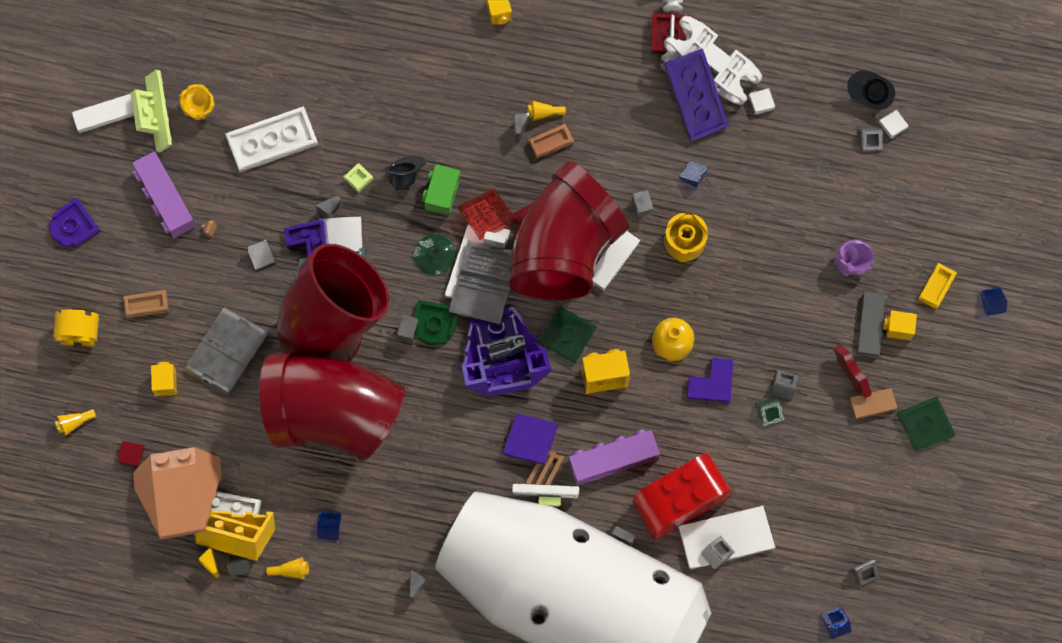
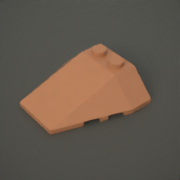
M195 447L150 455L133 472L134 490L159 538L166 539L205 532L212 511L211 505L217 495V486L222 479L220 457Z

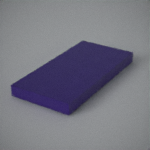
M703 48L663 63L689 141L729 127Z

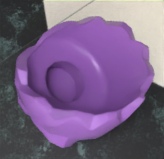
M850 240L839 247L834 264L846 277L848 275L864 274L871 269L870 265L875 262L874 253L871 251L870 245L859 240Z

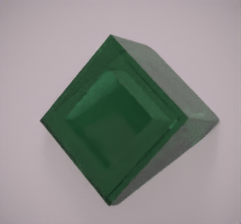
M776 397L755 403L764 427L784 420L780 401Z

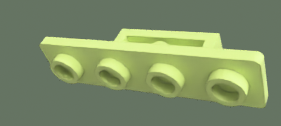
M155 70L145 77L147 92L135 89L131 92L136 131L153 133L156 152H162L170 147L172 142L160 70Z

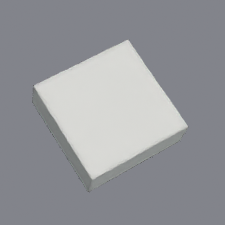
M769 88L749 94L755 115L775 109Z
M897 110L879 121V124L890 139L908 129L909 126Z
M487 231L484 236V244L505 249L506 236Z

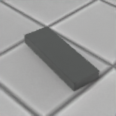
M864 292L857 354L875 357L880 355L885 294Z

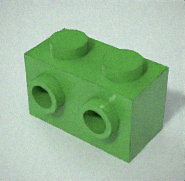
M435 165L434 171L429 173V189L424 191L422 202H425V210L450 216L461 178L460 170Z

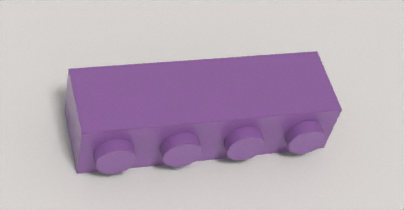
M154 151L133 162L135 170L132 173L137 182L142 181L144 187L141 189L147 200L152 199L154 204L151 207L155 215H161L163 219L161 225L165 233L170 232L174 239L195 228V223L156 152Z
M639 430L633 433L631 437L625 438V436L615 438L613 443L607 445L599 443L594 445L591 450L585 452L584 450L575 451L569 457L568 462L576 485L579 486L658 460L660 452L652 430L647 432Z

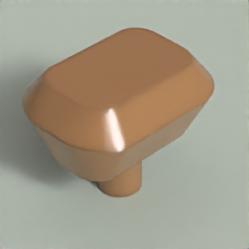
M213 220L201 226L203 233L207 237L213 236L217 228Z

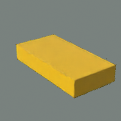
M938 263L918 300L937 310L957 273Z

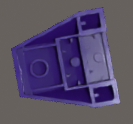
M514 307L504 308L500 324L471 317L465 359L462 366L466 388L487 396L510 393L532 388L551 372L547 351L544 347H541L536 336L529 331L527 324ZM524 336L527 349L512 356L491 361L486 343L504 339L505 337Z

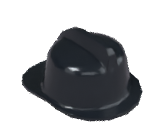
M866 70L857 71L848 79V94L856 102L875 110H884L894 102L896 95L895 87L888 79Z
M421 156L403 157L390 166L383 168V172L387 174L388 181L393 185V189L399 191L415 183L417 171L426 164V159Z

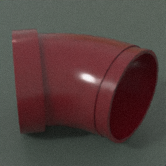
M569 160L552 174V181L532 203L516 235L510 264L511 275L509 277V285L515 292L527 297L540 300L565 301L589 295L594 288L595 265L602 249L607 244H614L629 230L627 219L611 196L586 170Z
M324 244L317 247L301 264L298 276L287 290L279 308L277 331L283 352H296L300 356L328 357L350 362L360 348L362 334L370 330L386 314L389 308V294L384 280L369 261L350 248L338 244ZM330 299H334L343 303L352 311L354 315L344 311L336 304H334Z
M296 352L270 354L263 364L260 376L259 398L262 421L270 442L276 448L301 447L306 442L320 443L354 455L361 461L367 460L381 445L400 411L405 396L404 386L395 383L392 379L372 369L340 359L300 356Z

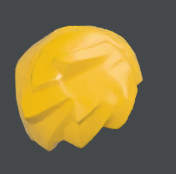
M190 85L179 95L182 111L186 116L195 120L205 119L214 109V98L203 85Z

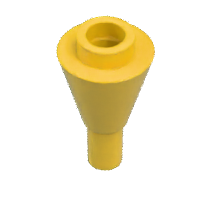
M531 101V104L527 105V113H529L531 121H535L552 115H565L566 108L552 107L551 105Z
M92 409L82 414L57 416L58 421H55V426L59 434L63 433L66 436L82 425L83 422L95 418L96 415Z
M303 557L281 566L267 567L268 576L282 575L305 579V576L309 573L308 562L304 561Z

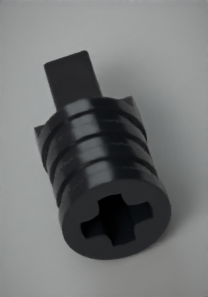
M523 335L505 337L504 339L486 343L492 362L527 349Z

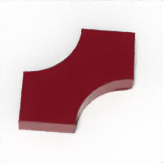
M840 344L834 347L838 364L850 378L855 391L865 399L870 397L872 393L867 377L858 368L851 352Z

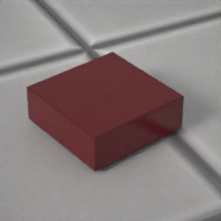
M122 441L117 462L139 467L145 446L143 444Z

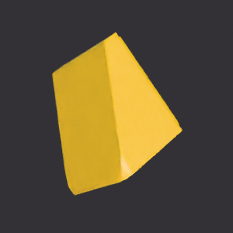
M209 548L199 558V561L215 578H218L219 572L212 548Z

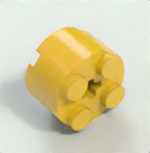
M680 213L674 216L668 222L664 236V246L667 252L680 262L690 261L699 257L705 249L708 237L705 222L694 214Z
M61 310V313L56 311L53 338L55 341L61 342L60 345L73 346L74 342H80L82 346L94 347L98 337L99 314L91 312V316H87L85 311Z

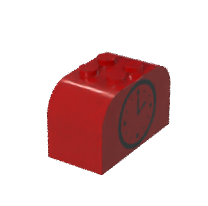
M706 453L644 487L634 496L632 505L651 537L656 541L679 526L688 523L728 500L732 490L709 453Z

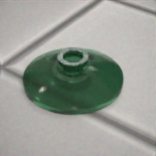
M429 235L422 238L416 244L413 256L416 266L422 272L429 275H440L447 272L453 266L456 253L450 240L441 235ZM434 249L438 251L436 255H432L430 252Z

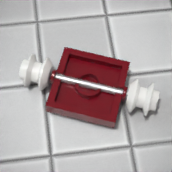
M663 0L667 4L663 7V11L667 14L652 13L651 54H664L661 56V60L664 62L674 59L664 46V41L668 37L687 41L686 34L683 32L684 29L680 26L679 21L684 16L693 18V15L679 14L683 11V7L680 6L683 0ZM664 64L661 65L663 70H665Z

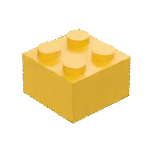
M613 349L609 350L607 354L589 353L586 357H582L581 373L585 394L628 387L630 372L625 351Z

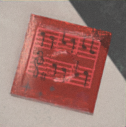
M495 189L458 205L459 212L479 240L484 239L485 232L487 231L496 233L516 223V218Z

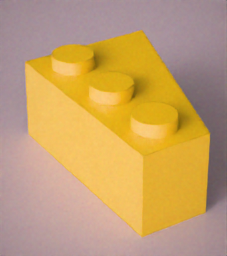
M211 511L205 532L195 533L196 544L257 561L275 531L274 512H266V515H253V512L248 511L245 514H232V511Z

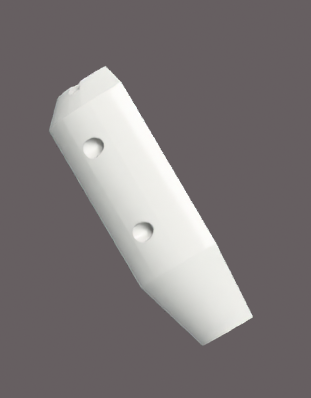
M474 492L462 508L443 544L435 569L490 623L528 643H697L711 615L702 583L553 506L481 492ZM582 539L585 543H579L575 540ZM659 579L663 581L664 585L657 584L654 580ZM536 616H541L545 622L537 625L532 620Z

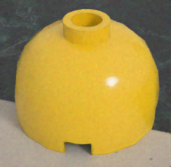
M676 317L661 321L654 329L652 335V347L656 354L671 362L686 358L691 352L695 341L691 326L684 320Z

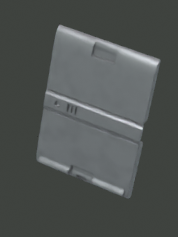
M468 240L449 312L500 324L510 289L509 277L511 275L512 250Z
M224 307L187 362L183 372L229 397L246 371L245 368L250 360L254 358L270 332Z

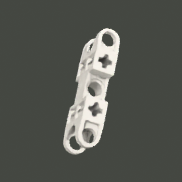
M682 17L679 24L684 29L683 32L686 34L687 41L668 37L664 41L666 50L673 58L703 48L718 94L735 104L743 105L747 100V96L743 93L740 80H749L752 83L758 84L762 79L761 72L739 51L735 50L728 56L713 44L718 35L706 25L692 17Z

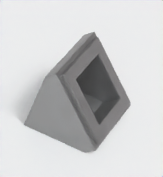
M875 560L867 561L851 569L859 586L880 578Z

